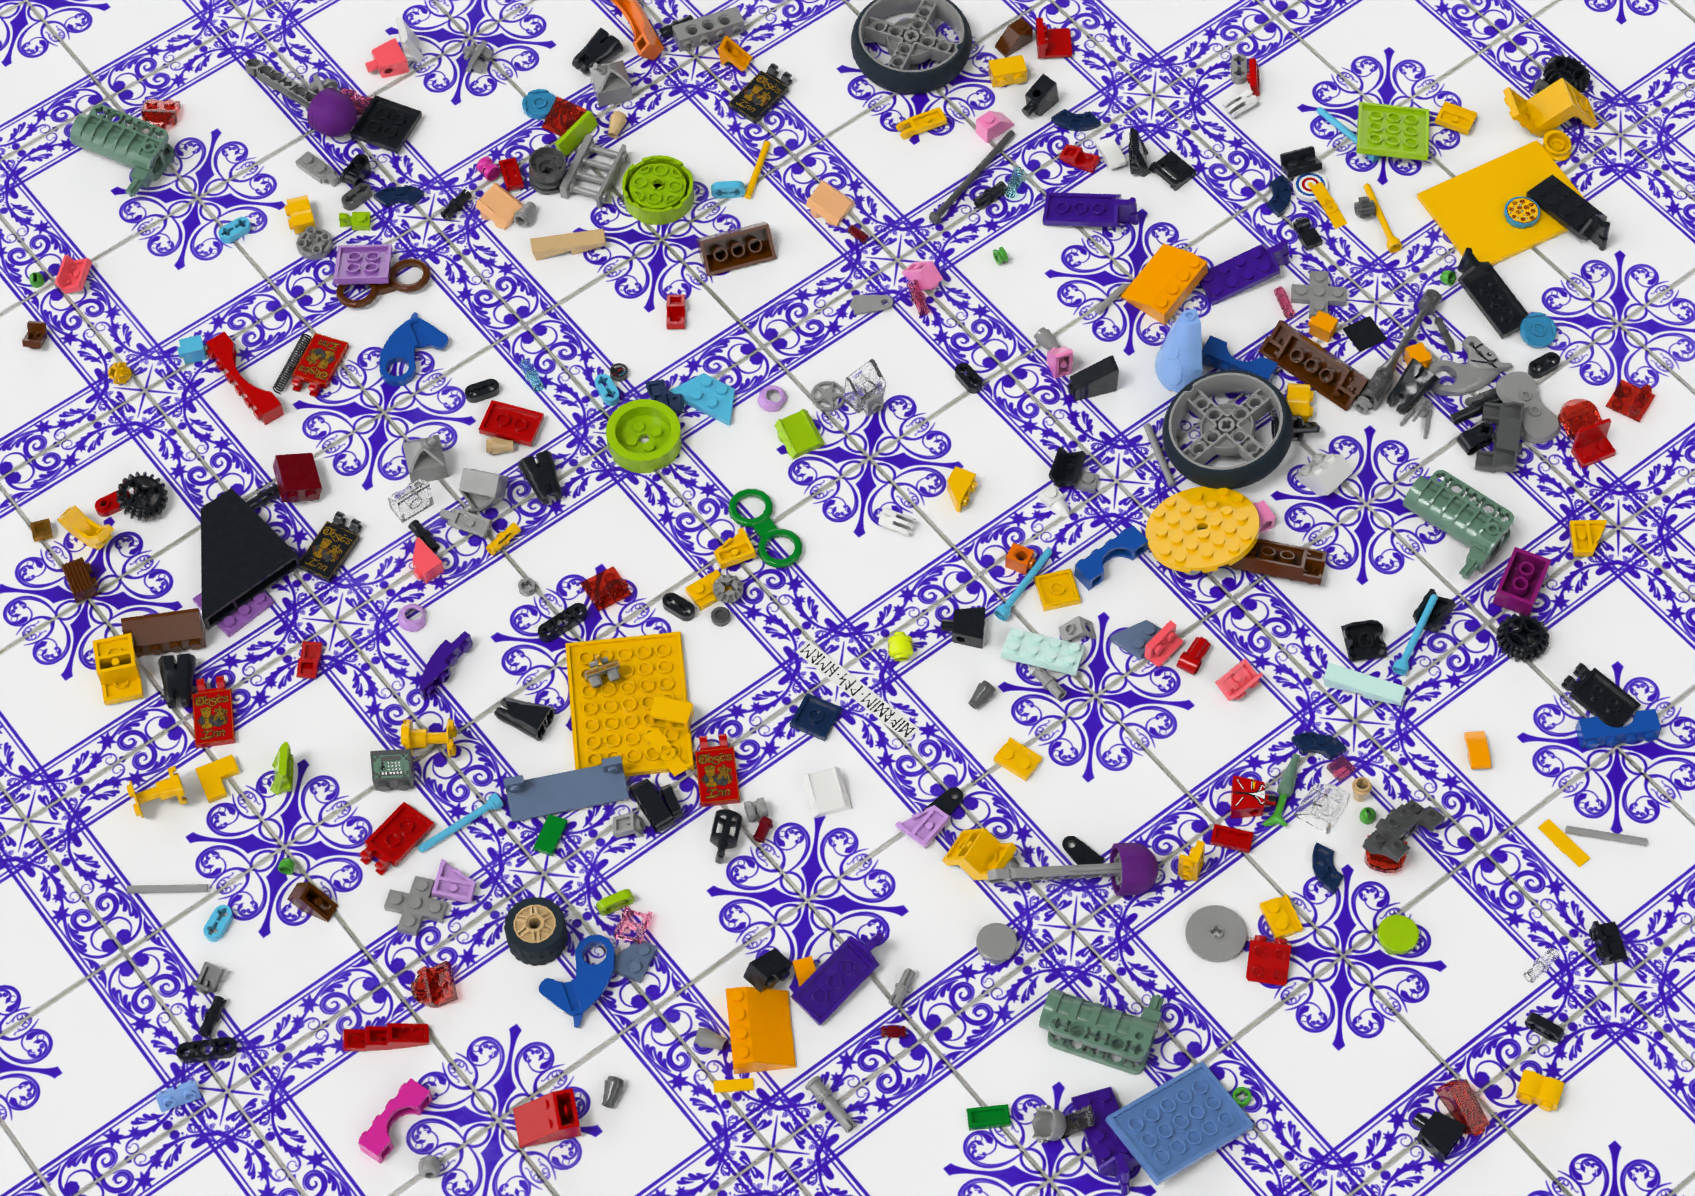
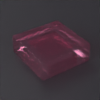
M1341 755L1327 765V770L1341 782L1355 772V767Z

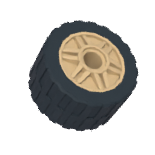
M543 897L523 899L509 910L505 918L504 930L508 947L518 961L532 966L545 965L546 963L553 962L565 950L566 943L568 942L566 922L560 907L553 903V901Z

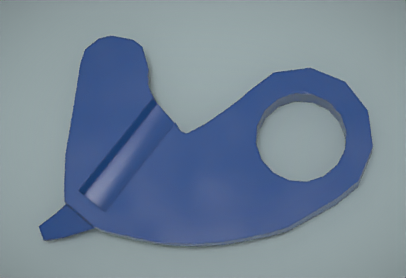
M414 312L411 318L400 325L386 341L380 354L379 368L381 378L386 384L394 387L405 386L410 383L416 375L415 349L433 347L437 350H444L449 343L448 336L427 321L419 318L418 313ZM402 362L407 364L409 368L405 374L393 376L387 372L390 365Z
M599 934L587 936L579 942L575 950V980L563 983L546 978L539 985V992L544 998L563 1013L573 1017L575 1028L580 1027L583 1013L604 993L615 971L616 950L607 937ZM599 945L606 948V958L601 963L591 965L584 961L585 952L592 946Z

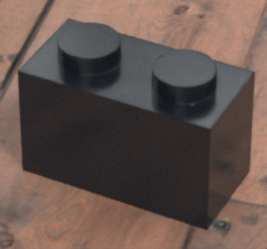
M774 948L750 962L743 977L761 993L767 988H773L779 981H785L790 975L789 970L793 963Z

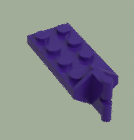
M1046 193L1043 225L1118 227L1120 222L1132 223L1133 225L1139 223L1137 203L1134 197L1122 199L1121 194Z
M1282 239L1280 243L1270 248L1262 243L1208 269V273L1199 282V285L1212 306L1281 274L1279 266L1287 265L1290 262L1288 241Z
M877 933L864 944L849 936L790 997L820 1026L879 966L871 950L883 940L884 935Z
M1107 1087L1071 1097L1072 1105L1099 1175L1116 1177L1121 1194L1128 1195L1129 1170L1139 1163L1105 1121L1108 1115L1120 1109L1112 1088Z

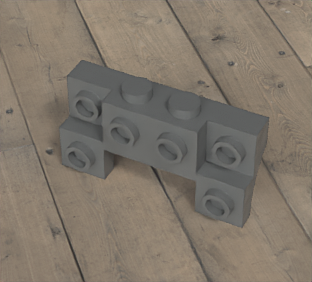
M1514 401L1509 403H1484L1481 421L1496 424L1492 451H1477L1474 469L1491 473L1494 470L1514 472L1517 455L1520 454L1522 449V443H1519L1524 434V427H1521L1524 403Z
M1411 799L1405 805L1401 804L1397 809L1393 808L1385 819L1381 818L1375 826L1376 830L1365 839L1362 847L1371 854L1384 855L1398 863L1402 856L1409 853L1411 847L1405 844L1404 841L1417 830L1418 825L1433 832L1436 826L1444 822L1445 816L1431 806L1425 809Z

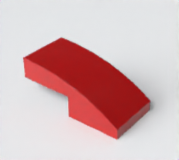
M1069 144L1065 145L1059 155V159L1065 163L1091 173L1094 172L1100 162L1098 155L1085 153L1082 147Z
M685 294L667 295V329H685Z
M302 642L301 657L298 659L297 678H317L323 649L321 642Z

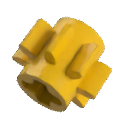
M113 363L109 368L108 376L110 379H114L113 384H126L130 380L132 372L129 367H126L127 363Z

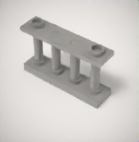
M586 134L560 185L561 198L568 199L571 193H579L596 198L597 208L601 209L603 203H606L608 199V193L623 163H626L628 160L626 145L622 144L619 152L596 146L593 135ZM593 153H598L615 158V160L610 165L589 159V157ZM586 166H591L608 171L606 178L582 172V170ZM583 179L601 184L602 186L599 191H594L577 186L576 182Z

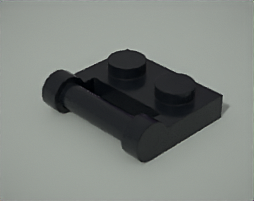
M1173 151L1167 153L1157 162H1153L1149 167L1152 173H1156L1170 184L1174 191L1195 177L1197 172ZM1161 168L1165 169V170H1166L1168 173H1170L1174 178H1172L1169 174H1167V173H1166L1164 170H1162Z

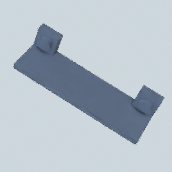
M621 755L601 759L602 765L527 780H524L523 775L504 778L503 781L512 822L628 800L629 795Z

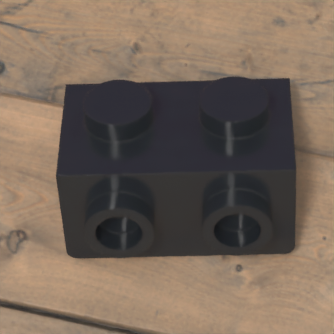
M1059 447L1049 473V478L1058 488L1077 485L1087 455L1083 451L1067 453L1063 447Z
M1435 589L1428 591L1418 608L1414 611L1413 618L1416 625L1430 596L1436 594ZM1438 596V600L1423 630L1438 633L1456 606L1455 601Z

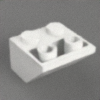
M1319 453L1312 458L1309 464L1303 466L1295 477L1315 494L1329 495L1353 472L1342 454Z

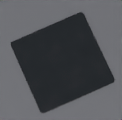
M1371 316L1343 328L1359 352L1387 340Z

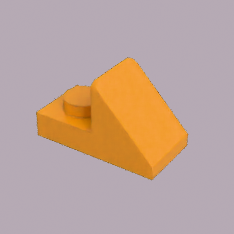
M727 35L718 47L721 65L729 61L741 72L746 70L753 58Z

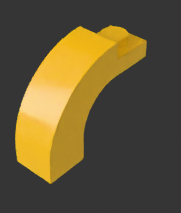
M76 505L69 507L57 519L70 534L93 549L100 550L113 537L111 533L114 529L110 524L101 526L94 523Z

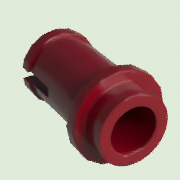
M765 816L758 820L759 825L752 837L758 843H764L769 830L773 828V820Z

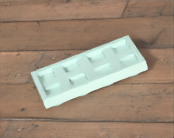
M1010 628L1000 658L1076 676L1085 651V645Z

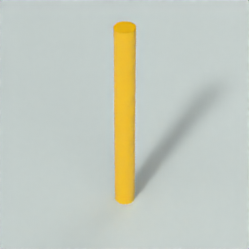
M764 141L744 195L746 199H751L771 145L769 141Z

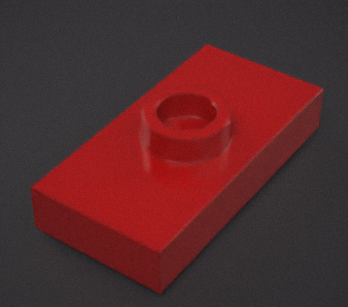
M1251 58L1249 59L1247 81L1253 91L1252 94L1260 96L1259 68L1256 59Z
M516 157L498 161L506 190L512 191L524 188Z
M1214 824L1210 844L1249 853L1254 833Z

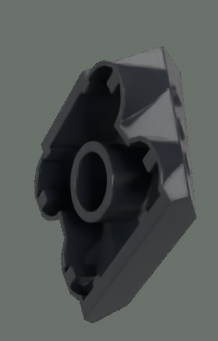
M1132 127L1130 128V141L1128 145L1131 174L1145 177L1151 173L1147 166L1146 155L1148 151L1138 131Z
M1366 620L1341 626L1350 662L1388 657L1386 652L1387 646L1382 636L1384 631L1383 625L1379 621Z

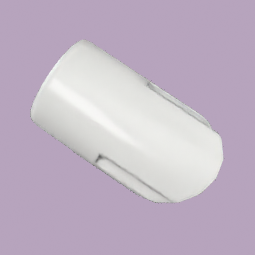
M1247 89L1223 104L1224 108L1229 107L1227 112L1228 114L1232 113L1230 116L1232 119L1257 104L1256 95L1249 97L1253 93L1252 90Z
M884 508L882 510L884 515L879 517L878 524L910 536V531L908 530L913 529L911 523H915L916 519Z

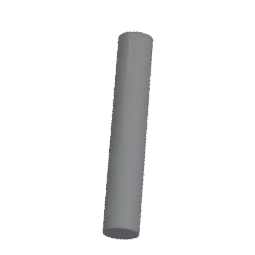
M1122 283L1095 308V312L1101 314L1128 288L1127 285Z

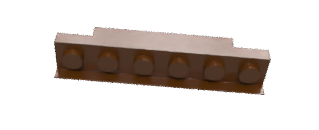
M1279 320L1271 335L1266 337L1258 351L1268 359L1278 363L1277 365L1305 384H1309L1311 388L1345 411H1348L1353 406L1354 401L1361 396L1370 381L1369 378L1283 320Z
M1258 539L1245 557L1231 566L1226 564L1224 567L1250 571L1255 574H1265L1271 577L1286 578L1291 581L1306 582L1311 585H1321L1327 552Z

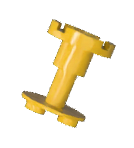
M448 718L446 732H428L427 729H413L412 719L402 720L401 745L405 749L411 750L412 757L414 749L428 748V744H447L448 757L456 756V744H454L453 737L457 736V728L454 726V720Z
M175 765L168 768L170 778L155 782L156 787L136 793L132 781H129L130 784L127 785V791L130 798L134 797L136 803L133 804L136 816L141 815V818H144L140 804L157 798H161V801L177 796L180 805L188 803L186 797L182 798L185 796V791L179 774H174L177 771Z

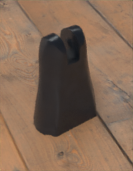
M600 28L591 37L586 46L574 57L572 66L576 69L581 68V72L586 75L590 73L589 68L593 67L594 63L601 65L623 51V46L613 35L609 36L606 30Z
M1412 358L1399 381L1388 395L1386 403L1392 407L1400 398L1403 399L1396 409L1398 413L1403 414L1441 380L1420 362Z
M547 450L537 453V463L533 456L522 458L518 463V468L530 484L539 501L543 505L549 504L547 494L550 493L554 496L555 501L562 498V491L552 453Z
M190 653L177 655L176 662L174 655L161 656L158 659L165 702L168 708H176V698H181L182 707H189L196 657Z
M503 697L500 703L504 708L497 707L494 715L500 721L513 726L537 741H541L546 728L550 726L554 719L555 709L551 706Z

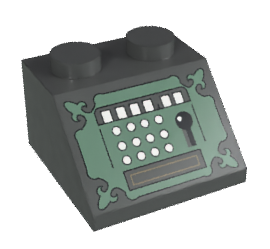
M410 749L370 751L372 780L375 791L387 792L397 789L401 791L415 789V766Z

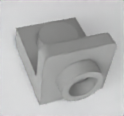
M635 812L613 817V836L616 838L635 834L638 837L644 836V820Z

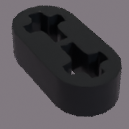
M1554 352L1546 353L1531 361L1527 372L1534 379H1539L1558 368L1560 357Z
M960 363L955 367L956 379L969 393L977 394L982 390V379L970 365Z
M487 379L467 386L465 389L467 401L477 403L497 396L500 391L499 383L495 379Z
M667 593L663 596L662 603L667 612L683 621H691L695 617V607L691 602L675 593ZM688 609L690 610V613H688V612H686L685 614L683 613V610H684V611H687Z
M668 784L660 787L664 801L673 819L683 817L682 809L672 786Z
M1530 1013L1525 1020L1527 1028L1551 1042L1559 1043L1565 1034L1560 1026L1536 1013Z

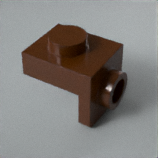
M28 321V332L22 340L23 347H30L31 349L41 348L47 339L46 323Z

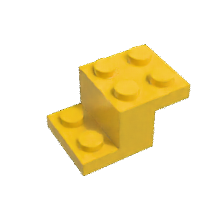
M128 633L94 640L93 649L96 671L102 685L105 705L144 698L140 666L135 655L132 634Z
M986 828L962 830L942 861L947 866L959 865L973 880L988 879L987 871L1003 869L1013 859L1017 847L1012 842L1000 843Z

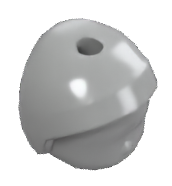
M427 1155L420 1159L418 1170L422 1177L431 1179L439 1176L441 1163L436 1156Z

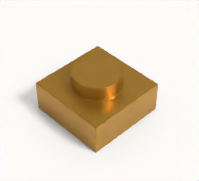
M49 518L30 523L34 542L53 538Z

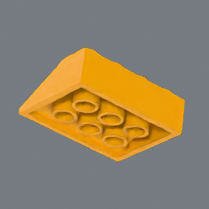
M1163 244L1124 291L1121 298L1165 325L1208 273L1207 261L1192 252Z
M755 987L727 988L726 999L734 1074L796 1068L788 991L766 989L760 993Z

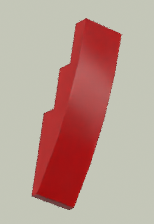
M387 1023V1026L343 1029V1051H379L429 1045L428 1024Z

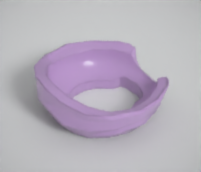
M775 385L766 386L760 391L758 396L759 406L768 412L779 411L781 405L787 401L785 391ZM770 390H775L782 398L778 402L769 401L766 398V393Z
M417 604L404 606L397 616L399 626L409 632L421 630L426 625V611ZM409 609H416L422 613L420 619L411 621L405 617V613Z

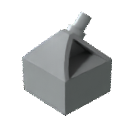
M623 60L601 65L594 63L593 67L589 68L591 84L599 107L633 100L632 87Z
M439 435L402 443L412 485L448 478Z
M463 468L459 491L469 503L462 510L470 513L481 512L498 504L504 499L508 476Z

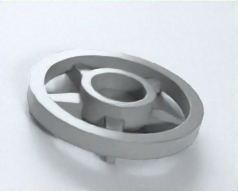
M834 381L820 382L811 391L812 403L822 411H835L842 407L845 402L846 395L844 389ZM826 385L830 386L829 389L821 388L822 386ZM836 387L842 394L835 393L833 388ZM817 390L821 393V396L815 400L814 393ZM835 398H842L838 405L833 406ZM822 401L829 404L830 407H824L818 403Z

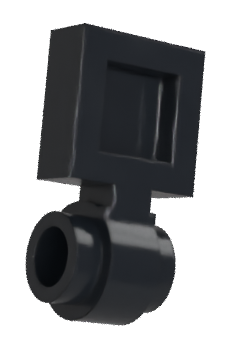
M1301 217L1293 222L1295 231L1300 232L1298 233V239L1306 251L1322 245L1323 240L1316 229H1309L1311 223L1308 217Z

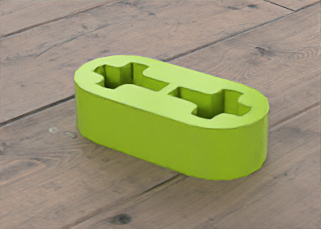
M624 889L597 902L596 907L600 915L605 916L631 905L635 898L630 889Z

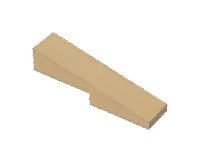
M604 229L530 239L532 253L536 261L569 251L574 255L607 245Z

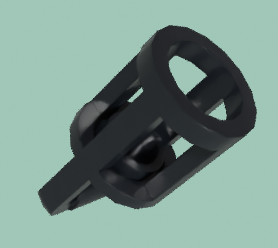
M1292 415L1293 420H1296L1293 423V434L1295 436L1292 437V441H1302L1304 433L1320 432V426L1317 422H1304L1301 415ZM1272 416L1271 418L1272 440H1274L1278 432V416Z
M721 809L715 813L710 842L718 847L715 857L716 863L721 864L723 861L725 849H732L737 846L742 816L735 811ZM718 823L723 825L722 833H716ZM730 827H736L734 837L729 835Z

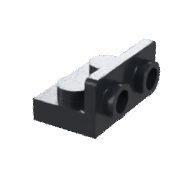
M1313 146L1280 154L1281 170L1289 178L1322 169V162L1315 157V148Z
M1598 920L1593 921L1591 929H1589V935L1596 944V955L1598 959H1601L1603 966L1627 961L1628 956L1615 921L1599 924Z

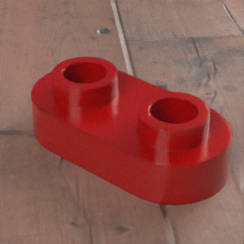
M117 491L96 501L95 509L99 516L108 517L121 511L119 508L121 503L116 501L118 497L116 495ZM129 491L127 492L128 499L131 498Z

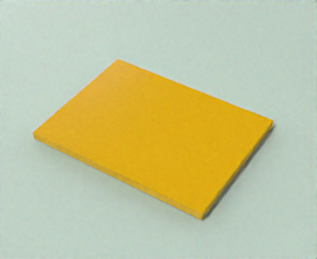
M1537 140L1417 194V199L1462 256L1465 249L1469 247L1479 262H1489L1492 266L1569 231L1541 208L1539 220L1534 226L1524 229L1513 227L1506 221V217L1503 214L1505 205L1510 199L1521 196L1526 197L1529 190L1552 174L1582 198L1584 197Z
M681 631L565 643L575 770L602 765L601 759L621 755L625 777L671 772L645 736V734L656 728H659L672 748H674L677 755L688 768L687 770H694L690 729L689 733L652 726L650 725L649 718L655 696H667L679 701L687 700ZM598 654L600 659L608 657L609 662L605 664L618 660L620 665L619 680L610 682L607 674L601 675L603 685L594 689L590 685L589 680H585V671L597 668V666L593 668L589 666L590 662L595 661L594 655Z

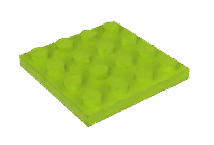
M1359 101L1356 153L1427 161L1429 153V109Z

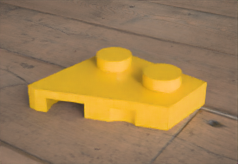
M1570 520L1569 530L1573 557L1593 556L1607 520Z

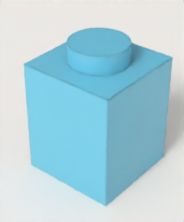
M201 335L179 340L180 347L177 350L179 357L184 358L185 365L207 360Z

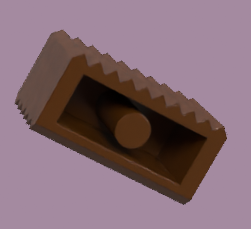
M83 557L61 565L76 603L98 595L96 588L99 587L95 577L91 578L90 574L93 571L89 562H84Z

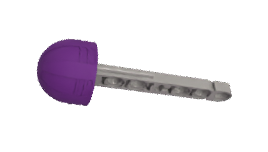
M1114 843L1110 852V863L1003 868L988 870L987 873L988 882L991 883L1111 877L1113 891L1116 896H1127L1144 893L1153 886L1158 876V863L1154 854L1144 845L1139 843Z

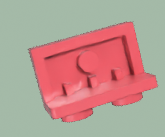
M65 255L55 284L65 294L82 291L92 261L89 258L73 260L69 255Z
M1245 658L1215 683L1229 701L1235 698L1239 700L1246 695V689L1249 687L1252 689L1260 683L1259 679L1263 674L1261 672L1257 674Z

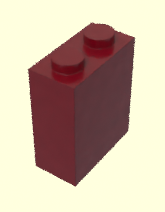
M313 454L275 455L273 470L282 502L293 503L297 501L319 500L322 486Z

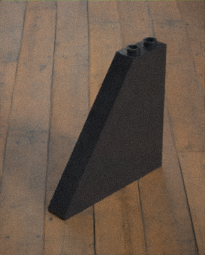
M232 488L223 492L219 497L201 508L202 619L206 629L209 630L225 617L238 610L242 605L247 604L259 593L264 592L301 566L298 555Z

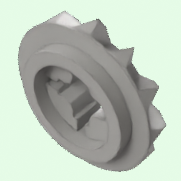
M729 573L723 576L720 575L713 584V593L722 602H735L743 594L742 580H739L736 575L733 576ZM732 583V587H731V588H732L733 590L729 589L728 591L725 592V586H724V585L728 586L729 584Z

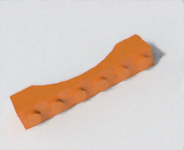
M611 0L628 20L634 34L633 45L639 56L654 61L664 50V47L638 0Z

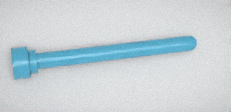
M1322 107L1317 108L1319 115L1355 144L1357 143L1356 134ZM1366 154L1367 158L1373 163L1381 158L1378 155Z
M1047 548L1005 604L998 605L994 611L998 619L1006 621L1009 618L1011 607L1051 556L1052 549Z
M1436 594L1430 596L1402 657L1394 662L1392 670L1398 675L1405 676L1409 670L1408 660L1438 600Z
M497 793L490 795L489 799L486 800L487 803L419 845L418 850L425 852L489 810L500 809L504 806Z

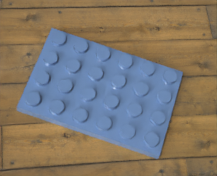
M1203 1061L1108 1115L1105 1120L1156 1186L1252 1130L1254 1127L1253 1122Z

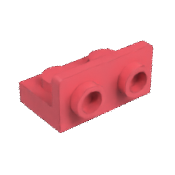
M1170 620L1145 645L1144 657L1157 667H1161L1183 644V640L1175 633L1176 624Z

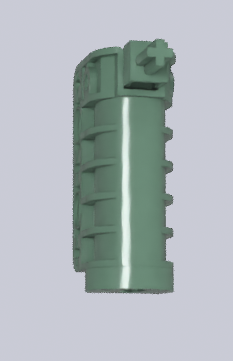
M103 104L94 106L88 115L84 113L79 114L71 128L70 140L73 145L133 168L130 174L132 182L125 191L130 197H135L141 187L147 189L152 181H157L175 157L173 147L167 143L169 135L165 129ZM113 117H120L117 122L111 121ZM147 128L150 130L147 134L141 133L143 129Z
M1444 470L1434 472L1429 480L1420 476L1413 483L1403 501L1405 508L1470 548L1466 564L1459 572L1464 579H1469L1475 570L1480 572L1486 564H1489L1510 538L1509 528L1514 521L1513 513ZM1444 477V481H1437L1438 478ZM1454 486H1458L1462 489V491L1460 493H1455L1452 491L1451 488ZM1476 497V501H1469L1470 498ZM1486 506H1490L1494 509V511L1492 513H1487L1484 511L1483 508ZM1508 517V521H1501L1502 518Z

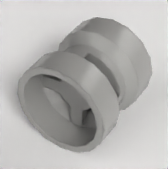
M763 797L758 798L754 802H744L748 821H753L756 817L768 816L767 806Z

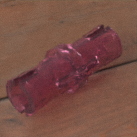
M911 280L906 284L912 296L911 301L915 304L920 316H923V313L927 315L930 309L926 304L925 294L921 292L918 281L913 280L912 282Z

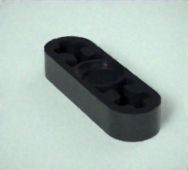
M575 603L541 624L538 628L539 639L542 642L549 643L583 622L587 618L586 606L582 603ZM561 619H565L568 621V623L565 626H559L557 624L558 621ZM544 631H547V632H550V634L547 635L546 633L544 634L543 632H544Z
M222 1037L182 1043L178 1046L176 1054L180 1062L189 1064L231 1058L236 1055L238 1046L233 1038ZM226 1044L231 1045L229 1051L225 1050ZM205 1046L213 1047L212 1052L208 1055L202 1054V1049ZM185 1050H189L188 1056L184 1057Z

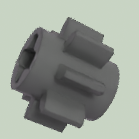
M1367 196L1359 197V202L1354 203L1356 216L1360 215L1362 219L1371 218V214L1375 213L1374 201L1369 200Z

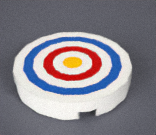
M1313 171L1296 176L1293 180L1292 189L1295 196L1300 200L1313 202L1317 198L1310 187L1322 182L1328 191V181L1322 174Z

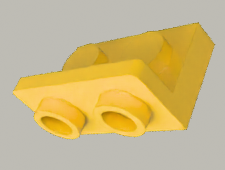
M1197 840L1195 847H1191L1189 856L1179 855L1178 876H1181L1182 879L1187 881L1198 880L1204 863L1205 842Z

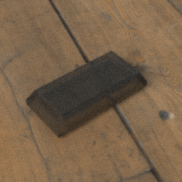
M1091 1105L1065 1116L1067 1128L1061 1139H1065L1095 1125Z

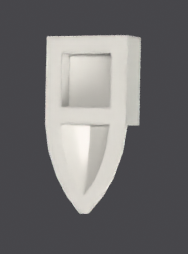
M1052 483L1037 493V498L1053 513L1063 517L1070 516L1069 507L1064 500V495Z

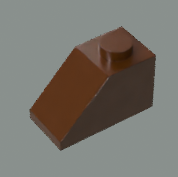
M1022 17L1008 25L995 44V48L1005 58L1032 41L1033 27Z
M310 882L297 883L287 899L301 911L325 922L330 920L338 907L334 901Z

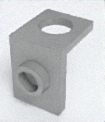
M870 392L856 400L868 417L884 409L882 392L876 395Z
M1080 616L1059 627L1061 639L1071 642L1081 635L1096 639L1093 623ZM1085 624L1089 627L1090 632L1086 629Z

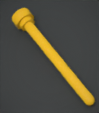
M1366 183L1363 188L1369 200H1373L1375 203V214L1386 235L1388 251L1390 253L1398 252L1402 248L1400 239L1393 235L1370 184Z

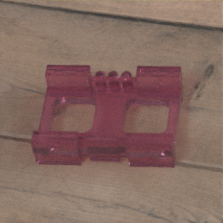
M625 906L622 919L614 931L615 939L621 938L637 942L640 945L652 919L653 912L649 911L648 914L629 910V906ZM632 915L643 917L641 923L632 922L629 919ZM625 929L637 931L635 937L625 936L623 933Z

